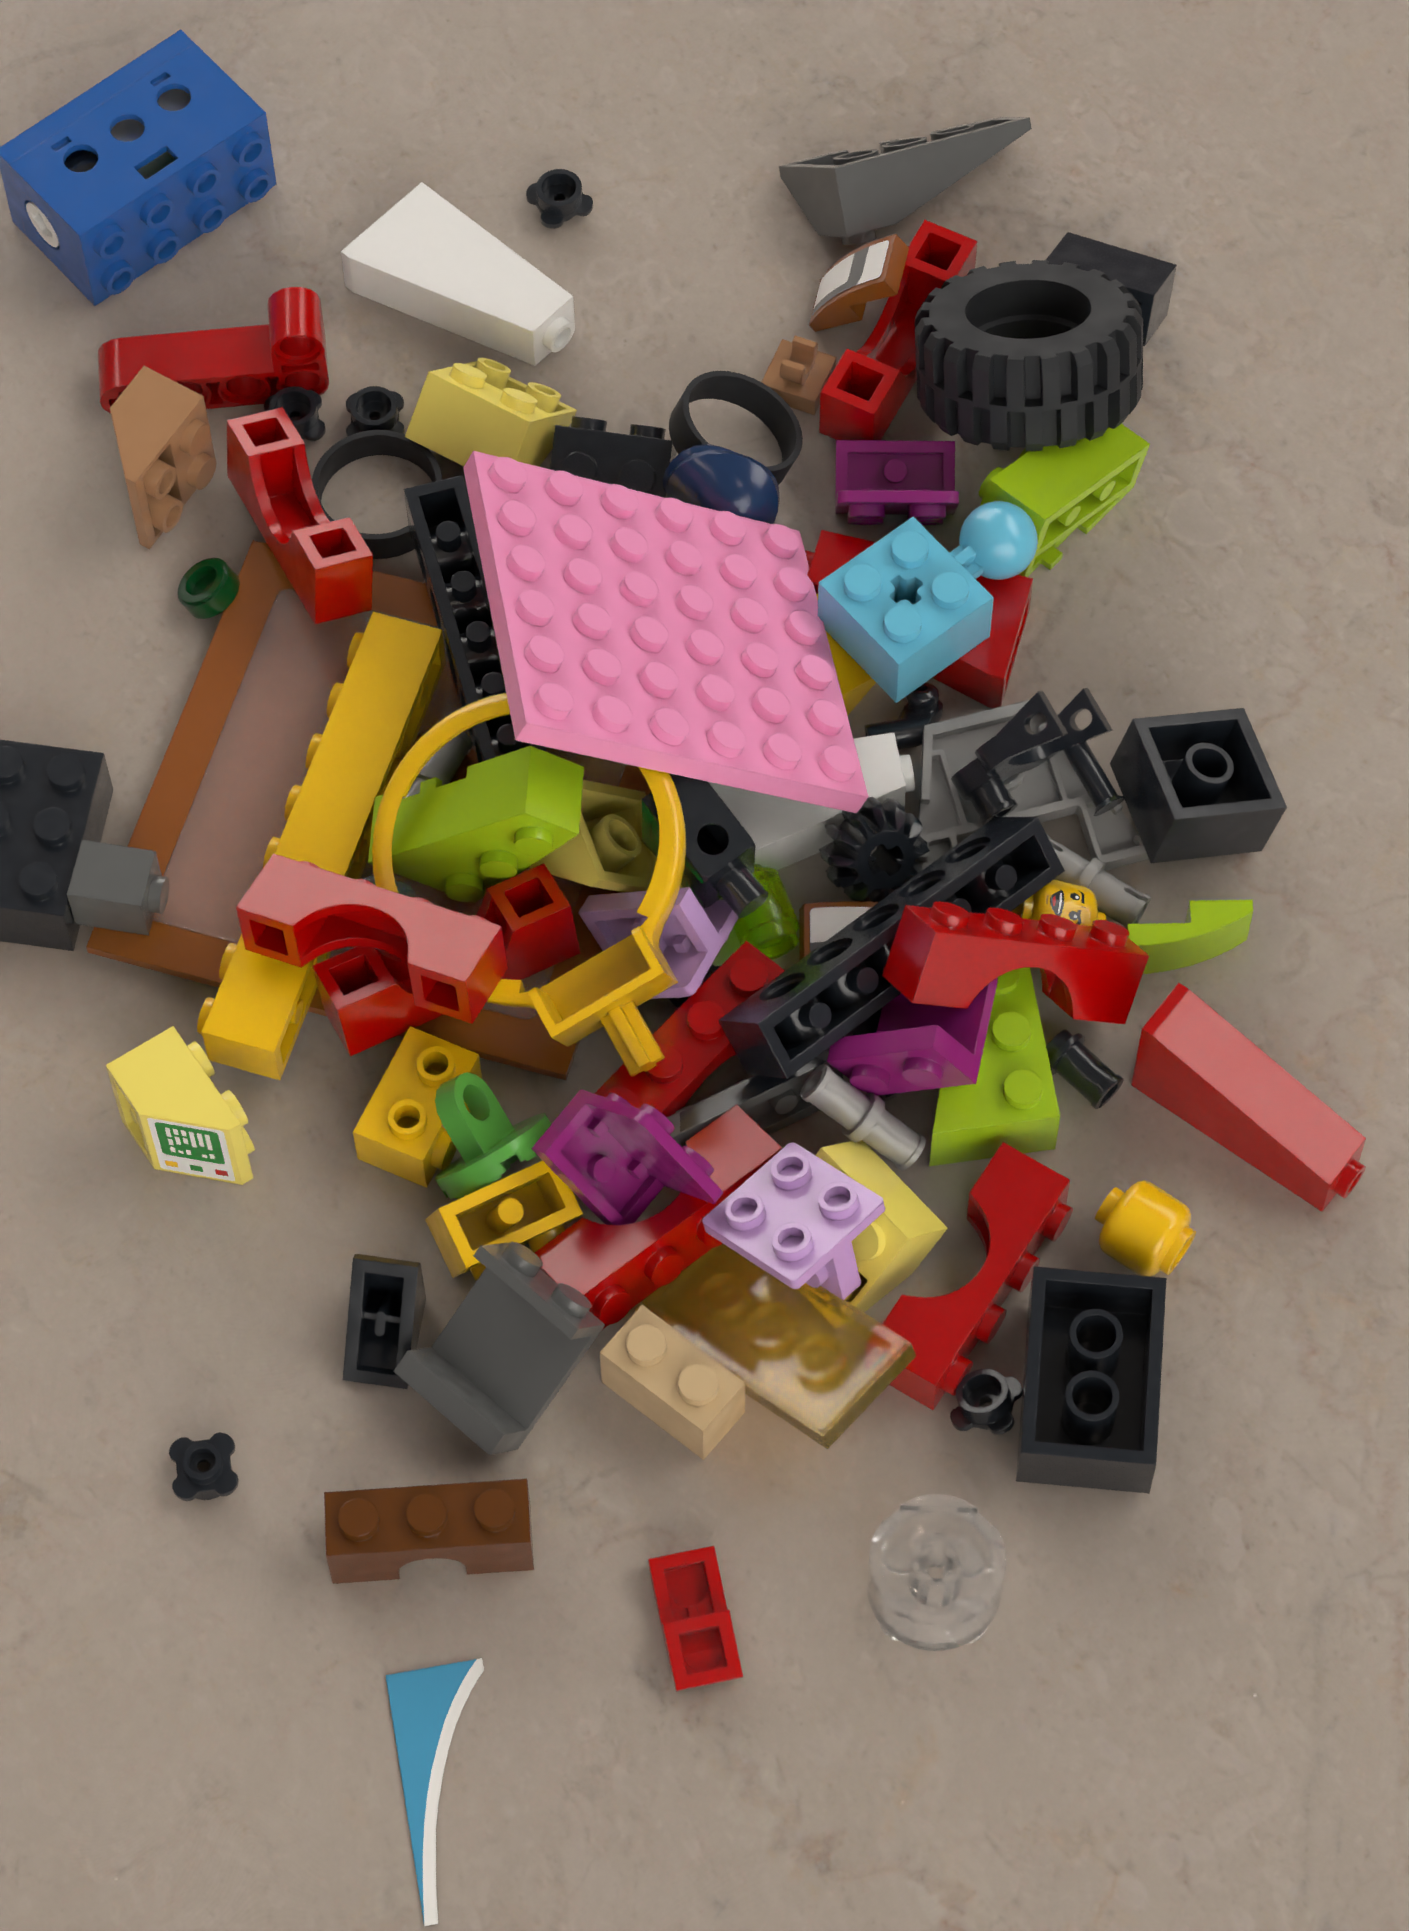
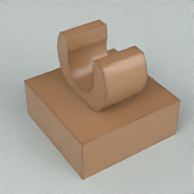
M796 335L792 342L782 339L761 382L782 397L791 408L815 415L820 405V392L836 367L837 357L818 351L817 342Z

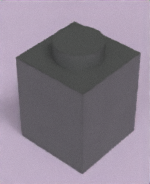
M82 840L67 892L75 924L149 936L154 914L164 913L169 896V878L161 874L156 851Z

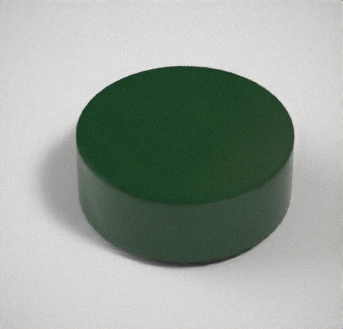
M220 558L204 559L193 565L182 577L177 592L178 599L194 617L198 619L214 617L223 612L234 601L240 587L239 577L224 560Z

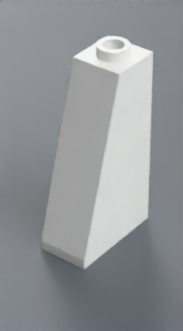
M423 182L341 251L345 286L353 293L536 366L549 353L558 352L563 349L575 331L574 300L570 293Z
M895 733L853 738L868 797L876 798L881 804L887 798L890 800L894 799L902 806H905V792L915 790L914 772L910 755L899 756ZM709 782L756 845L754 872L752 873L756 879L819 853L820 848L834 841L826 834L825 825L836 824L840 826L845 820L842 816V810Z

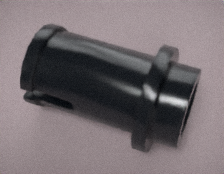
M1065 1029L1058 1033L1046 1046L1052 1075L1058 1073L1091 1103L1092 1107L1095 1109L1101 1108L1119 1090L1124 1078L1114 1073L1083 1045L1085 1037L1081 1033L1072 1035Z

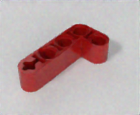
M287 287L274 292L268 298L269 324L121 337L103 343L98 349L99 393L102 408L111 414L110 407L143 366L204 396L206 409L264 404L267 398L276 394L279 390L293 386L315 391L319 395L324 394L329 386L325 329L321 301L318 294L304 287Z

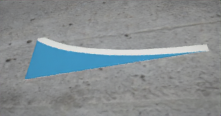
M482 1658L386 1675L424 1927L438 1924L436 1825L447 1754L461 1711L471 1690L484 1671Z

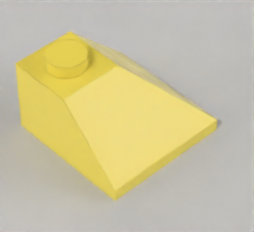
M583 780L579 834L531 865L530 869L544 863L551 875L590 887L624 893L647 891L657 858L642 842V798L646 796L645 792Z

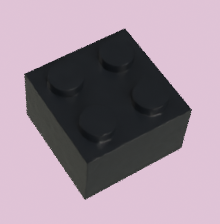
M1244 708L1134 718L1110 762L1122 795L1126 797L1125 802L1151 864L1262 851L1287 809Z

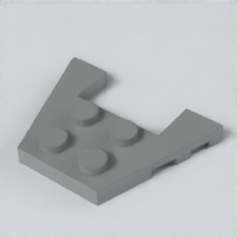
M1029 700L924 725L919 820L924 829L919 836L927 842L930 851L917 858V863L922 866V870L983 826L970 800L963 801L951 778L956 772L977 758L975 754L976 749L996 736ZM1040 712L1031 719L1030 728L1034 733L1037 734L1046 727V716ZM1063 751L1057 753L1043 764L1031 770L1014 774L1003 782L1012 798L1018 804L1012 812L1004 817H1038L1040 822H1045L1076 814L1078 815L1091 859L1097 858L1105 863V870L1149 860L1139 834L1122 812L1123 806L1121 803L1101 815L1094 816L1096 807Z

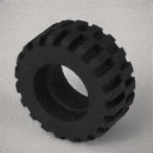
M1032 260L1030 264H1016V261L1001 262L999 267L988 269L985 266L969 270L968 274L964 277L955 275L946 280L941 288H935L927 296L916 314L914 321L917 398L920 401V407L942 431L950 436L959 434L964 442L977 446L980 443L991 444L993 449L1007 451L1011 447L1026 448V451H1043L1045 446L1058 445L1059 449L1074 446L1077 440L1086 438L1091 441L1103 436L1108 427L1115 429L1131 414L1141 398V390L1143 389L1142 310L1137 300L1117 279L1110 281L1106 273L1096 269L1085 271L1078 264L1064 262L1062 265L1049 264L1048 260Z

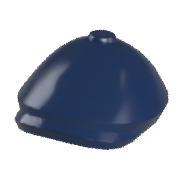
M695 445L677 455L666 468L663 477V490L668 498H675L685 503L717 511H728L737 516L770 524L775 522L780 502L778 483L766 466L751 457L716 445Z

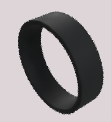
M711 371L694 378L686 387L669 419V434L678 455L683 450L695 445L709 444L698 432L691 419L689 403L701 399L727 401L754 414L770 429L776 438L782 454V463L767 466V468L772 472L779 485L799 456L803 444L799 421L790 406L770 387L740 373Z
M389 430L363 431L350 435L330 447L317 463L313 472L312 482L320 505L329 521L332 522L335 520L325 511L321 499L329 480L345 465L369 456H395L414 463L430 477L432 482L442 480V474L434 455L428 448L406 438L403 433ZM409 526L383 534L360 533L372 552L373 559L397 557L415 549Z

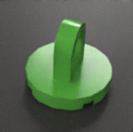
M466 1072L442 1083L436 1091L435 1103L437 1113L461 1157L435 1177L438 1186L446 1198L460 1199L502 1178L501 1174L511 1168L510 1164L515 1161H529L537 1154L531 1148L551 1125L546 1113L537 1114L512 1126L492 1090L476 1074Z

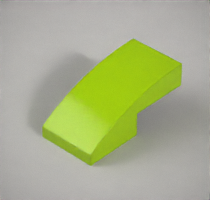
M1253 899L1189 900L1185 923L1128 924L1127 930L1130 933L1128 938L1149 955L1143 974L1165 972L1192 966L1219 956L1246 941L1254 911Z

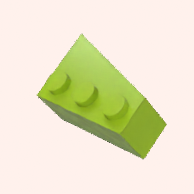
M1121 423L1115 429L1108 427L1103 436L1091 441L1086 438L1077 440L1074 446L1060 449L1058 445L1045 446L1043 451H1026L1025 448L1018 459L1006 468L997 467L993 469L980 486L978 492L979 497L982 498L980 506L994 501L1015 504L1030 516L1037 531L1038 544L1035 556L1029 566L1018 575L1029 577L1040 564L1051 570L1063 557V553L1056 548L1076 528L1087 534L1134 487L1150 443Z
M528 746L467 766L466 778L442 785L443 781L437 777L422 781L420 793L403 798L397 812L392 840V865L394 873L444 891L453 900L477 902L484 897L487 888L518 875L579 834L584 767L533 746ZM383 795L375 797L368 857V864L373 865L372 845L374 826Z
M1030 967L1015 969L998 977L976 1084L940 1088L932 1132L929 1167L992 1158L1002 1142L1022 1153L1054 1150L1056 1148L1060 1111Z

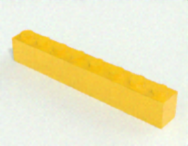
M372 612L365 632L355 633L347 656V666L350 667L344 683L336 682L330 692L326 710L329 720L323 734L315 733L310 741L305 763L308 769L302 786L295 784L289 792L284 812V818L287 823L281 838L272 837L265 852L263 868L274 853L296 861L311 862L321 869L352 879L361 878L369 857L375 797L384 794L394 771L406 753L413 747L446 664L443 631L441 629ZM242 933L237 944L229 943L220 964L219 977L222 982L215 999L211 997L206 998L197 1022V1033L203 1037L208 1059L212 1062L281 1080L318 987L312 966L329 959L331 951L318 956L300 968L245 950Z

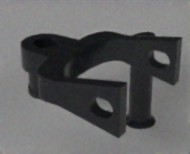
M1083 688L1058 715L1045 693L1038 691L996 736L976 749L975 754L977 758L956 772L951 778L963 801L970 800L983 825L994 817L1008 815L1018 806L1016 800L1012 798L1003 783L1006 779L1014 774L1031 770L1062 751L1096 807L1094 816L1113 809L1126 799L1124 796L1117 795L1086 742L1113 731L1088 688ZM1087 709L1092 715V721L1089 726L1081 730L1076 725L1075 718L1078 713ZM1041 712L1046 716L1047 724L1042 731L1036 734L1030 728V721L1036 714Z

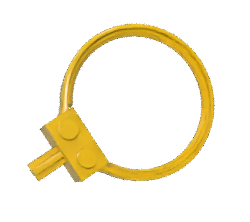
M506 693L492 695L472 702L436 723L420 737L394 771L383 794L374 826L372 861L374 880L377 887L398 893L392 865V840L395 820L402 798H406L422 768L450 740L479 723L510 714ZM639 767L652 792L659 821L657 861L647 892L637 910V913L648 918L641 926L631 930L632 934L543 987H534L525 992L521 980L501 979L487 1001L488 1003L503 1006L536 1009L551 1038L567 1047L604 1027L630 1076H635L642 1071L646 1072L657 1066V1062L665 1058L637 1006L678 983L659 948V940L681 888L686 858L684 816L670 773Z

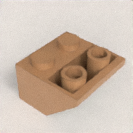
M143 366L110 407L139 543L150 549L163 532L168 533L176 526L181 517L183 506L196 489L202 490L208 485L215 473L217 462L204 396Z

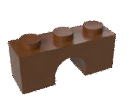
M527 1478L324 1492L326 1558L333 1584L400 1579V1568L402 1566L423 1559H450L461 1562L466 1567L467 1575L534 1570L531 1505Z

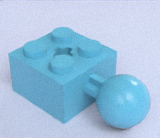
M994 501L977 507L967 516L961 527L959 536L960 546L950 553L912 517L819 582L818 617L823 621L825 630L896 703L990 637L994 597L976 578L980 575L994 580L1014 577L1029 566L1037 550L1038 537L1034 522L1017 505L1004 501Z

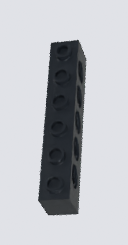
M463 475L404 489L410 535L438 629L443 631L445 653L461 707L492 695L506 693L471 506ZM510 714L484 721L468 729L478 763L528 746H533L547 752L544 746L515 740Z
M994 817L720 1018L718 1021L748 1075L789 1078L901 994L882 975L905 905L932 908L934 902L941 901L955 904L972 913L986 914L988 908H1001L1012 911L1063 873L1065 870L1039 818Z

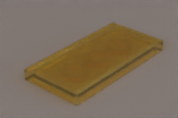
M725 1244L712 1248L681 1271L674 1281L661 1286L650 1294L635 1309L636 1312L641 1305H644L745 1382L746 1395L827 1450L916 1357L912 1343L846 1300L838 1298L822 1286L814 1288L805 1283L798 1289H792Z

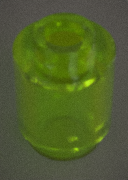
M754 864V872L752 874L769 895L765 902L754 912L744 918H738L733 928L740 946L747 940L771 960L786 955L797 946L799 938L796 932L799 929V921L779 872L774 868Z

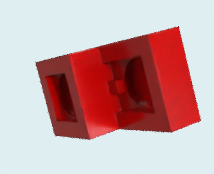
M709 1546L648 1559L647 1563L676 1692L743 1678L730 1610L727 1609L715 1547Z

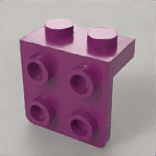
M836 440L835 514H848V524L880 525L883 524L885 515H907V520L914 517L921 525H942L946 515H954L959 505V492L955 491V441Z
M998 977L979 992L967 1009L914 1004L901 993L882 1007L877 1033L842 1037L830 1046L827 1062L849 1078L852 1086L875 1095L976 1084Z
M580 1089L531 1148L606 1225L635 1223L664 1186L715 1204L723 1194L720 1187L710 1178L714 1172L712 1165L690 1147H681L670 1136L675 1127L661 1112L648 1104H643L640 1109L633 1107L625 1099L612 1092L607 1097H603Z

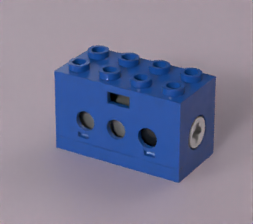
M181 29L0 147V172L12 222L94 306L111 295L123 292L131 285L133 280L157 264L171 260L181 248L203 233L214 231L223 223L224 219L248 203L260 200L267 194L269 189L277 185L266 112Z

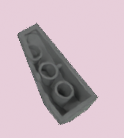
M998 117L933 131L930 133L931 142H927V137L894 139L880 142L881 154H879L877 149L851 153L848 150L828 153L779 166L780 177L819 236L841 237L842 245L865 243L876 239V229L899 223L1031 130L1030 117Z

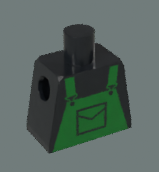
M680 775L672 776L682 805L686 831L685 869L681 885L684 888L690 887L703 908L710 907L720 898H723L739 918L748 916L759 908L769 895L752 874L754 872L756 848L753 839L709 782ZM652 792L642 798V842L657 858L659 821Z

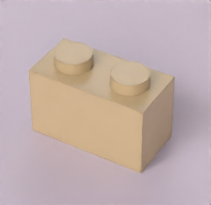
M644 1305L639 1307L600 1351L602 1383L702 1460L709 1455L745 1413V1382Z

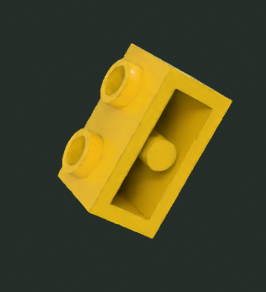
M410 1026L353 1131L358 1160L427 1188L437 1168L444 1170L449 1166L457 1149L438 1116L435 1103L436 1091L442 1083L466 1072L476 1074L482 1079L479 1054Z
M542 1160L438 1208L425 1221L452 1278L471 1271L475 1281H477L486 1269L473 1256L480 1245L510 1242L525 1245L528 1243L532 1252L535 1253L565 1231L564 1226L578 1218L583 1212L573 1191Z

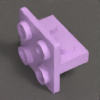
M690 887L680 888L674 908L659 940V948L678 983L651 999L689 997L701 986L703 978L721 947L727 941L732 928L739 918L724 900H718L710 907L703 908ZM647 891L588 896L578 913L602 951L632 934L631 930L645 922L648 917L637 913V910Z
M789 1143L703 1218V1225L706 1233L790 1288L798 1289L805 1283L814 1288L822 1286L838 1298L844 1300L861 1285L851 1241L885 1211V1206L881 1196L798 1144Z

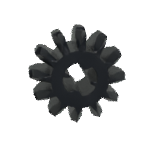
M868 797L859 812L852 813L842 810V816L845 820L840 826L836 824L825 825L826 834L834 840L819 849L821 858L829 864L825 871L827 877L836 887L844 888V893L852 900L862 902L867 896L873 902L883 900L888 896L891 888L895 891L905 883L904 880L909 875L915 876L922 871V866L915 859L930 851L927 842L919 836L924 829L920 820L912 813H906L905 807L894 799L890 800L887 798L881 804L876 798Z

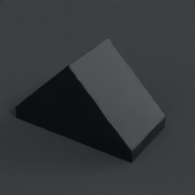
M362 1254L354 1255L343 1380L408 1389L409 1385L393 1371L408 1350L417 1349L426 1303L420 1262Z

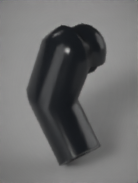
M924 683L906 696L908 703L904 706L896 720L865 725V737L895 733L898 750L922 745L924 725L939 722L942 717L943 703L939 700L938 689L930 683Z

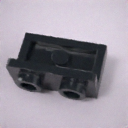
M572 416L571 427L555 425L550 470L566 471L575 476L607 484H618L628 489L668 498L663 490V477L666 468L673 460V456L677 455V452L672 444V440H665L666 429L631 424L629 435L606 432L607 421Z

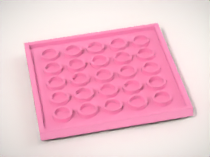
M477 451L472 452L463 470L516 741L847 812L857 813L868 798V793L824 623L818 617V600L814 584L807 576L809 565L800 531L790 529L781 524H770L737 516L728 511H717L685 503L675 498H664L628 489L618 484H607L575 476L566 471H554L518 462L509 457H497Z

